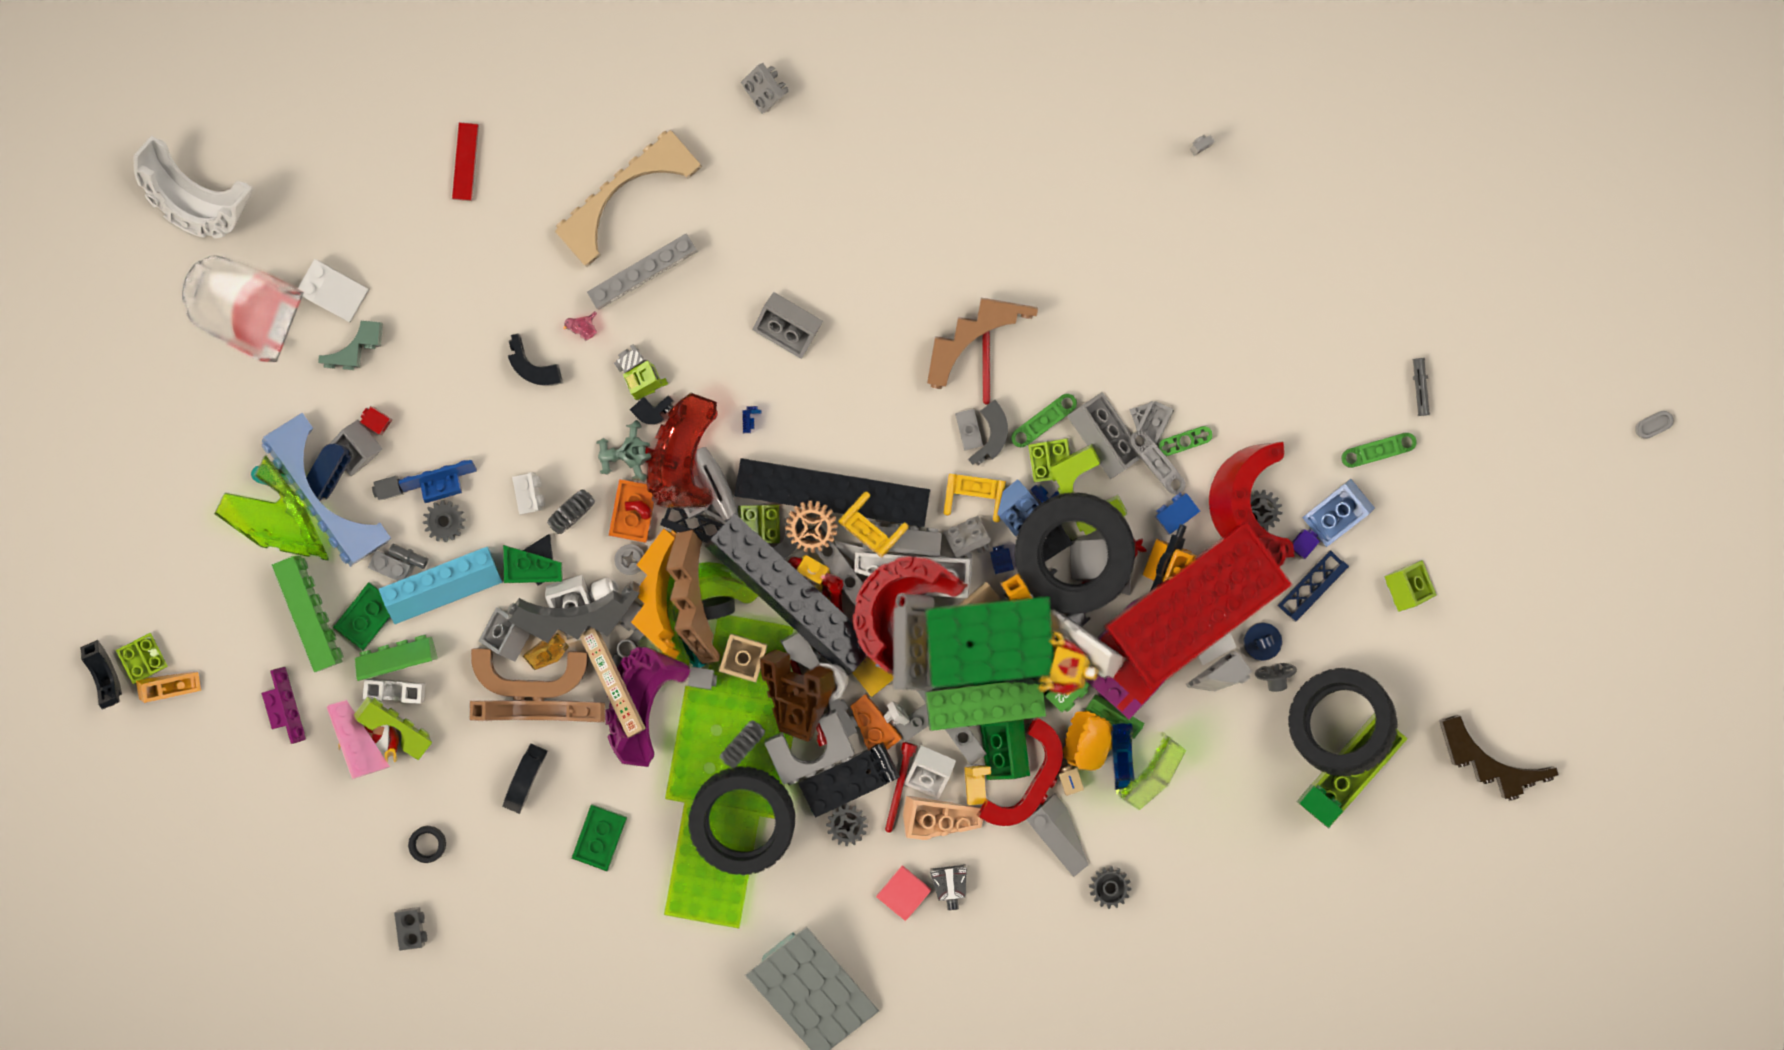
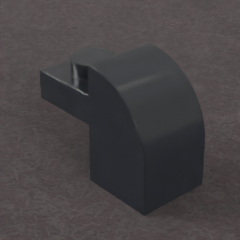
M668 395L654 408L643 397L630 411L641 422L649 425H658L665 421L661 414L663 412L667 414L674 407L672 404L675 401Z

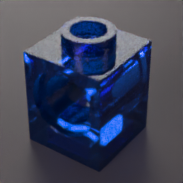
M1004 545L992 547L993 551L989 553L995 575L1014 570L1009 548H1004Z

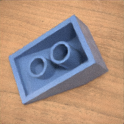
M1349 479L1302 518L1318 535L1324 545L1328 547L1368 516L1375 507L1352 479Z

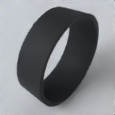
M717 596L702 600L707 620L722 618L735 612L733 596Z

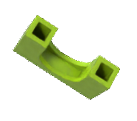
M1092 444L1051 464L1049 475L1053 482L1057 481L1060 486L1058 488L1060 495L1063 493H1074L1073 484L1080 474L1100 465V459ZM1119 495L1106 500L1116 507L1123 517L1127 515V510ZM1076 521L1079 531H1084L1085 535L1096 531L1094 527Z

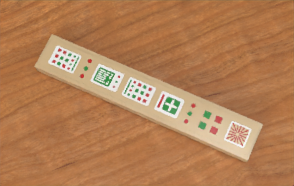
M592 627L583 632L580 639L627 737L630 738L646 728L600 632Z

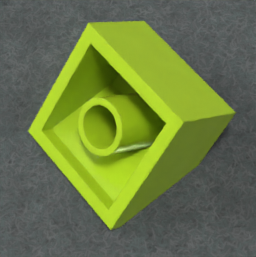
M1423 560L1384 576L1398 612L1416 607L1437 596Z

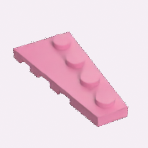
M347 700L327 706L352 779L390 767L364 726L355 719V712Z

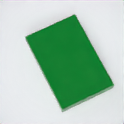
M368 582L333 627L362 651L368 647L390 618L379 589Z
M591 804L571 859L608 871L627 817Z

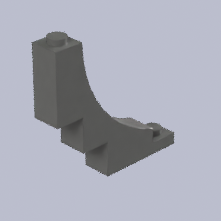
M632 581L629 586H625L621 594L613 590L597 601L572 608L543 607L519 598L516 603H512L508 608V621L547 643L558 629L577 640L588 626L609 636L639 595V584Z

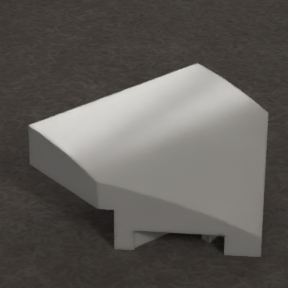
M1151 401L1148 404L1129 409L1136 430L1138 432H1145L1155 444H1158L1174 410L1157 401Z

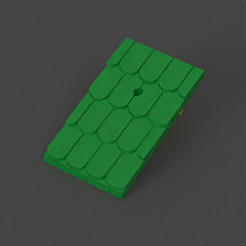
M1050 596L926 609L932 687L1050 675L1054 661V648L1050 643V640H1053Z

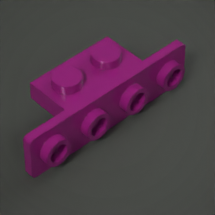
M286 667L273 669L270 673L275 689L261 693L271 729L286 726L291 744L304 741L306 737Z

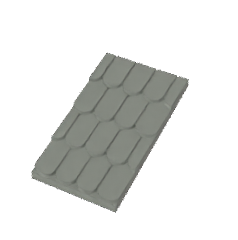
M805 927L797 935L792 932L764 954L761 963L745 975L810 1050L832 1049L879 1012L878 1008L808 927Z

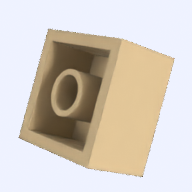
M731 633L719 671L757 682L761 669L760 658L765 655L768 644Z

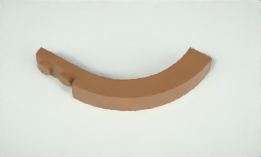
M552 700L470 701V720L605 722V703Z

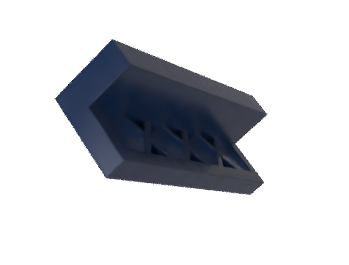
M1330 550L1277 606L1296 622L1344 573L1349 565L1340 560ZM1331 556L1338 564L1334 569H1325V561ZM1315 572H1323V580L1320 583H1312V575ZM1301 586H1309L1310 594L1307 597H1299V588ZM1296 599V608L1289 612L1283 605L1288 600Z

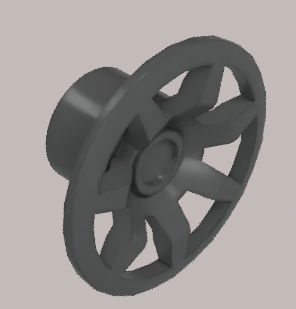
M1279 663L1275 664L1274 670H1271L1270 667L1262 666L1255 671V676L1260 680L1267 681L1269 691L1279 692L1287 689L1286 678L1293 676L1297 672L1296 666L1280 663L1283 666L1282 670H1280Z

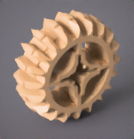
M809 501L807 507L802 502V509L795 506L796 513L790 511L789 515L792 518H787L786 520L788 524H791L786 526V530L791 531L787 534V537H794L791 543L795 544L798 542L797 549H800L802 545L805 546L804 552H807L808 547L811 548L812 553L815 552V547L822 551V544L828 548V541L833 542V536L837 535V531L834 529L838 527V523H832L836 520V516L829 517L833 513L832 509L826 512L827 505L824 504L820 508L819 501L816 502V506H812V501ZM806 513H816L820 516L811 518ZM799 518L802 519L804 528L800 533L796 529V522ZM825 520L828 530L823 536L819 526ZM809 523H811V525L816 524L815 530L808 529ZM811 535L816 539L818 538V540L811 541L804 538Z

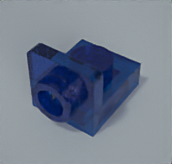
M746 406V410H742L743 434H751V429H755L754 418H751V414H762V410H758V406Z
M1035 484L1030 489L1041 503L1060 494L1056 490L1048 498L1046 496L1048 491L1042 485L1038 487Z

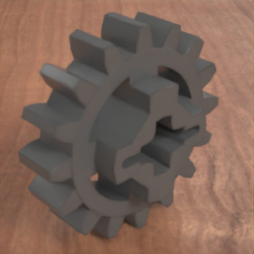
M1255 490V495L1251 494L1250 502L1257 498L1259 499L1257 504L1251 506L1257 522L1267 531L1268 525L1274 528L1273 522L1280 521L1277 515L1282 514L1281 511H1278L1282 504L1276 503L1279 498H1272V492L1266 495V490H1262L1261 494H1259L1258 490ZM1267 499L1272 503L1273 508L1267 505ZM1263 505V509L1269 512L1262 513L1260 516V512L1253 509L1260 508ZM1272 515L1268 522L1263 523L1267 516Z
M846 804L845 809L840 806L838 812L833 809L832 813L834 816H828L831 822L826 823L827 827H831L827 833H833L832 840L837 838L838 845L843 841L845 846H848L849 842L855 845L856 839L861 841L862 837L860 835H866V831L863 828L868 827V824L863 823L867 817H861L863 811L859 810L857 812L855 805L852 809H849V804ZM847 813H852V814H854L856 817H855V818H851V817L847 816ZM840 816V823L834 826L835 819ZM846 820L848 823H853L850 825L849 830L846 827H842ZM860 824V829L855 835L853 830L855 826ZM838 833H845L848 838L842 837Z

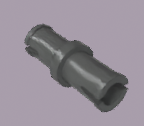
M394 543L388 552V555L403 560V563H410L421 569H425L428 563L427 557L418 555L412 549L407 550Z

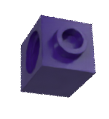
M1302 529L1292 541L1294 552L1302 559H1306L1320 542L1317 539L1318 535L1311 529L1308 531Z

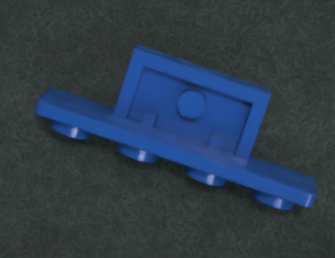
M463 460L458 464L446 465L440 469L425 471L416 476H407L399 480L398 483L403 492L421 488L423 500L426 504L462 493L459 476L476 472L477 468L472 460Z

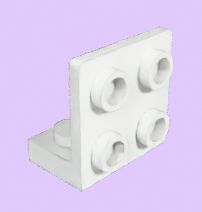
M534 472L512 477L519 515L542 511L545 501L543 494L540 495L538 487H541L540 477Z

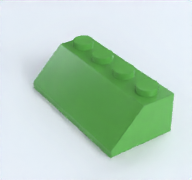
M425 634L415 637L414 642L408 643V640L396 642V647L390 648L389 645L378 647V652L371 653V650L360 652V657L355 658L357 681L438 659L432 637L427 638Z

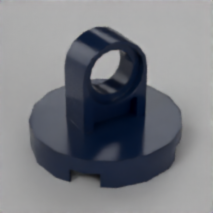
M1256 623L1249 627L1243 639L1244 648L1254 659L1261 661L1270 660L1281 650L1282 636L1272 624Z

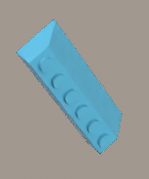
M485 547L379 588V592L394 624H398L503 582L489 547Z

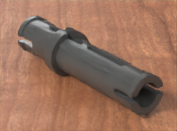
M1425 358L1412 359L1418 416L1430 415Z

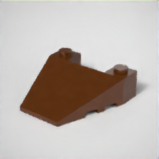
M775 649L760 658L762 680L766 681L769 689L767 691L768 698H772L774 704L772 711L780 732L809 742L835 688L834 669L817 665L804 673V676L791 672L790 654Z

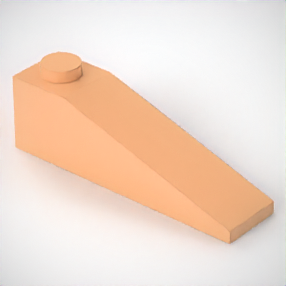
M906 796L903 811L906 838L928 840L932 837L982 828L983 819L977 816L980 807Z

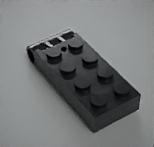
M881 742L852 756V759L846 762H839L830 769L822 770L811 777L801 780L798 784L816 818L898 779L900 775L884 743Z

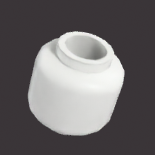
M605 577L591 585L589 595L594 602L613 590L619 593V587L615 580Z

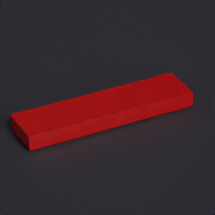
M459 122L452 193L453 200L472 201L478 124Z

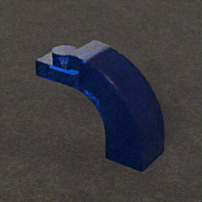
M1132 723L1112 725V764L1115 790L1134 789Z

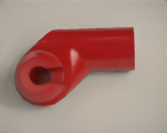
M641 500L625 502V511L636 510L644 520L651 517L652 511L645 502Z

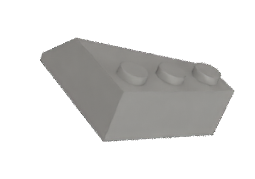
M1231 651L1186 685L1189 688L1215 692L1238 682L1244 683L1250 678L1249 674L1252 671L1239 653Z

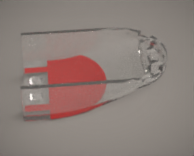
M208 256V258L196 262L187 273L182 289V300L186 304L188 318L199 329L257 361L277 362L304 292L270 274L231 258Z

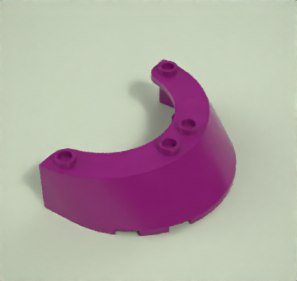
M638 647L631 650V654L628 657H623L617 669L646 729L628 738L611 702H609V709L605 710L606 725H609L610 734L608 735L610 746L619 761L626 765L649 767L655 754L649 734V717L654 698L658 690L666 682L675 680L679 683H684L689 677L691 669L685 663L656 650Z

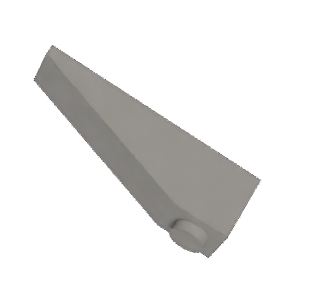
M1053 794L1026 820L1074 877L1088 866V862L1068 809L1057 795Z

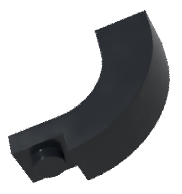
M521 334L511 335L512 340H509L511 351H514L515 354L507 356L511 366L520 377L540 386L563 384L558 364L545 367L534 366L525 355Z
M99 640L80 647L81 660L90 671L97 688L98 705L103 710L119 703V696L122 695L120 682L114 666Z
M530 743L514 774L502 807L518 814L521 813L548 750Z

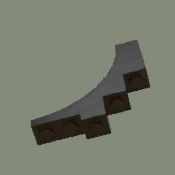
M1454 715L1439 720L1451 763L1455 766L1458 765V768L1470 765L1469 762L1471 761L1476 780L1483 782V784L1494 782V778H1496L1501 797L1504 799L1508 798V801L1520 798L1519 795L1524 794L1522 786L1524 788L1536 785L1535 782L1541 780L1549 782L1554 780V776L1559 775L1557 768L1553 766L1540 769H1521L1502 764L1487 755L1473 741L1465 728L1461 716Z

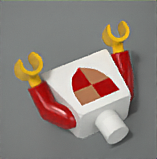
M384 725L370 730L364 726L379 751L384 753L386 761L388 762V757L393 756V760L396 762L399 737L395 727Z

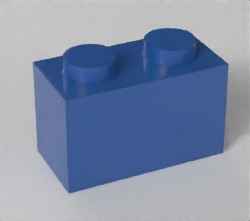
M1180 492L1171 499L1173 502L1170 505L1166 506L1164 504L1156 510L1158 514L1155 515V518L1169 535L1179 528V524H1185L1200 512L1187 493L1182 495Z

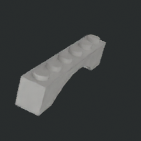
M798 632L781 640L786 652L790 654L792 660L803 664L810 670L820 665L818 660L821 657L816 649L812 650L809 642ZM838 698L828 701V712L836 709L847 736L849 737L856 733L855 727L858 724L853 716H848L846 710L849 708L844 699L840 700Z

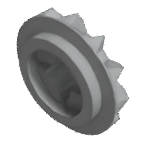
M624 545L615 554V565L623 574L634 575L641 571L636 562L631 563L627 568V560L622 558V556L629 557L633 552V559L639 562L644 553L636 545Z

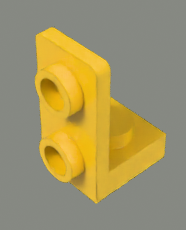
M990 766L964 767L967 804H983L986 800L984 775L991 774Z

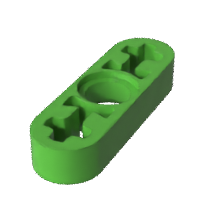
M1202 426L1163 439L1159 442L1158 448L1165 456H1169L1208 443L1212 439V431L1210 428ZM1200 430L1208 432L1205 441L1203 438L1196 439L1198 443L1194 444L1192 432H1194V436L1201 434ZM1184 435L1188 436L1191 440L1190 445L1187 447L1180 444V438ZM1176 438L1179 450H1176V446L1170 448L1169 453L1166 450H1162L1164 442L1172 444L1175 443L1173 439Z

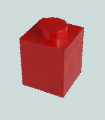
M370 406L369 409L365 408L360 416L362 418L360 423L379 435L384 434L393 420L373 406Z

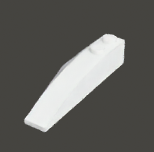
M855 552L854 572L870 576L871 573L883 564H888L901 557L912 556L932 560L968 585L957 597L968 598L972 558L886 553L881 558L877 553ZM926 593L929 596L951 597L942 593Z
M1051 609L1052 631L1060 633L1063 640H1069L1085 652L1087 659L1090 661L1089 667L1092 665L1097 668L1100 676L1113 678L1126 658L1063 613Z

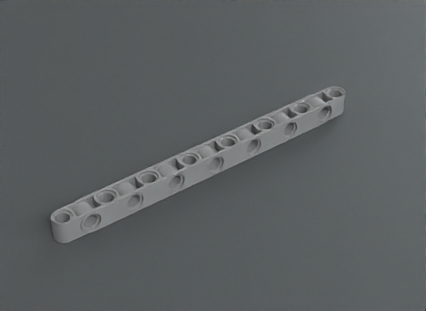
M820 525L821 534L824 536L826 531ZM806 536L807 540H818L814 536ZM828 541L829 546L833 549V554L829 557L824 556L822 551L815 547L816 553L830 569V572L843 580V590L856 606L855 601L863 582L835 546L834 542ZM847 577L855 579L856 584L854 587L849 588L845 585ZM932 687V690H917V692L926 703L925 692L938 691L940 688ZM967 726L945 729L971 765L987 754ZM959 733H967L968 740L960 742L957 739Z

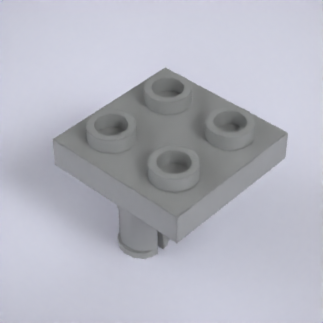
M764 63L757 65L741 81L745 91L749 94L761 114L767 112L784 94L788 93L787 86L782 89L786 85L784 82L777 84L774 80L778 76L777 70L771 73L775 68L770 66L767 69Z
M978 516L970 518L944 532L956 558H965V555L967 558H972L970 551L977 549L979 553H984L982 546L986 552L989 550L987 543L991 542Z

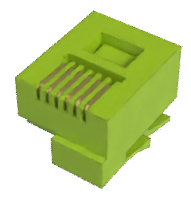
M648 360L623 374L631 395L637 401L649 394L655 393L656 389L668 385L667 379H660L654 364Z

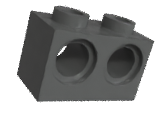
M420 907L394 912L399 951L425 946L427 933L423 931L422 923H425V917ZM406 915H412L415 918V922L413 924L408 923ZM412 933L417 936L416 943H412L409 940V934Z

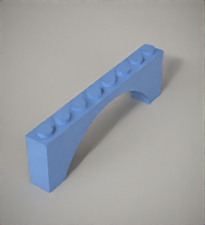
M301 413L264 436L262 447L267 454L270 453L274 458L273 463L277 469L283 471L286 482L289 485H293L298 499L305 502L308 513L312 517L315 516L320 530L323 533H327L332 547H337L341 553L340 558L345 564L348 563L351 567L388 543L391 537L381 523L367 525L346 520L328 510L316 498L306 479L303 461L308 434L312 432L313 427L304 414Z

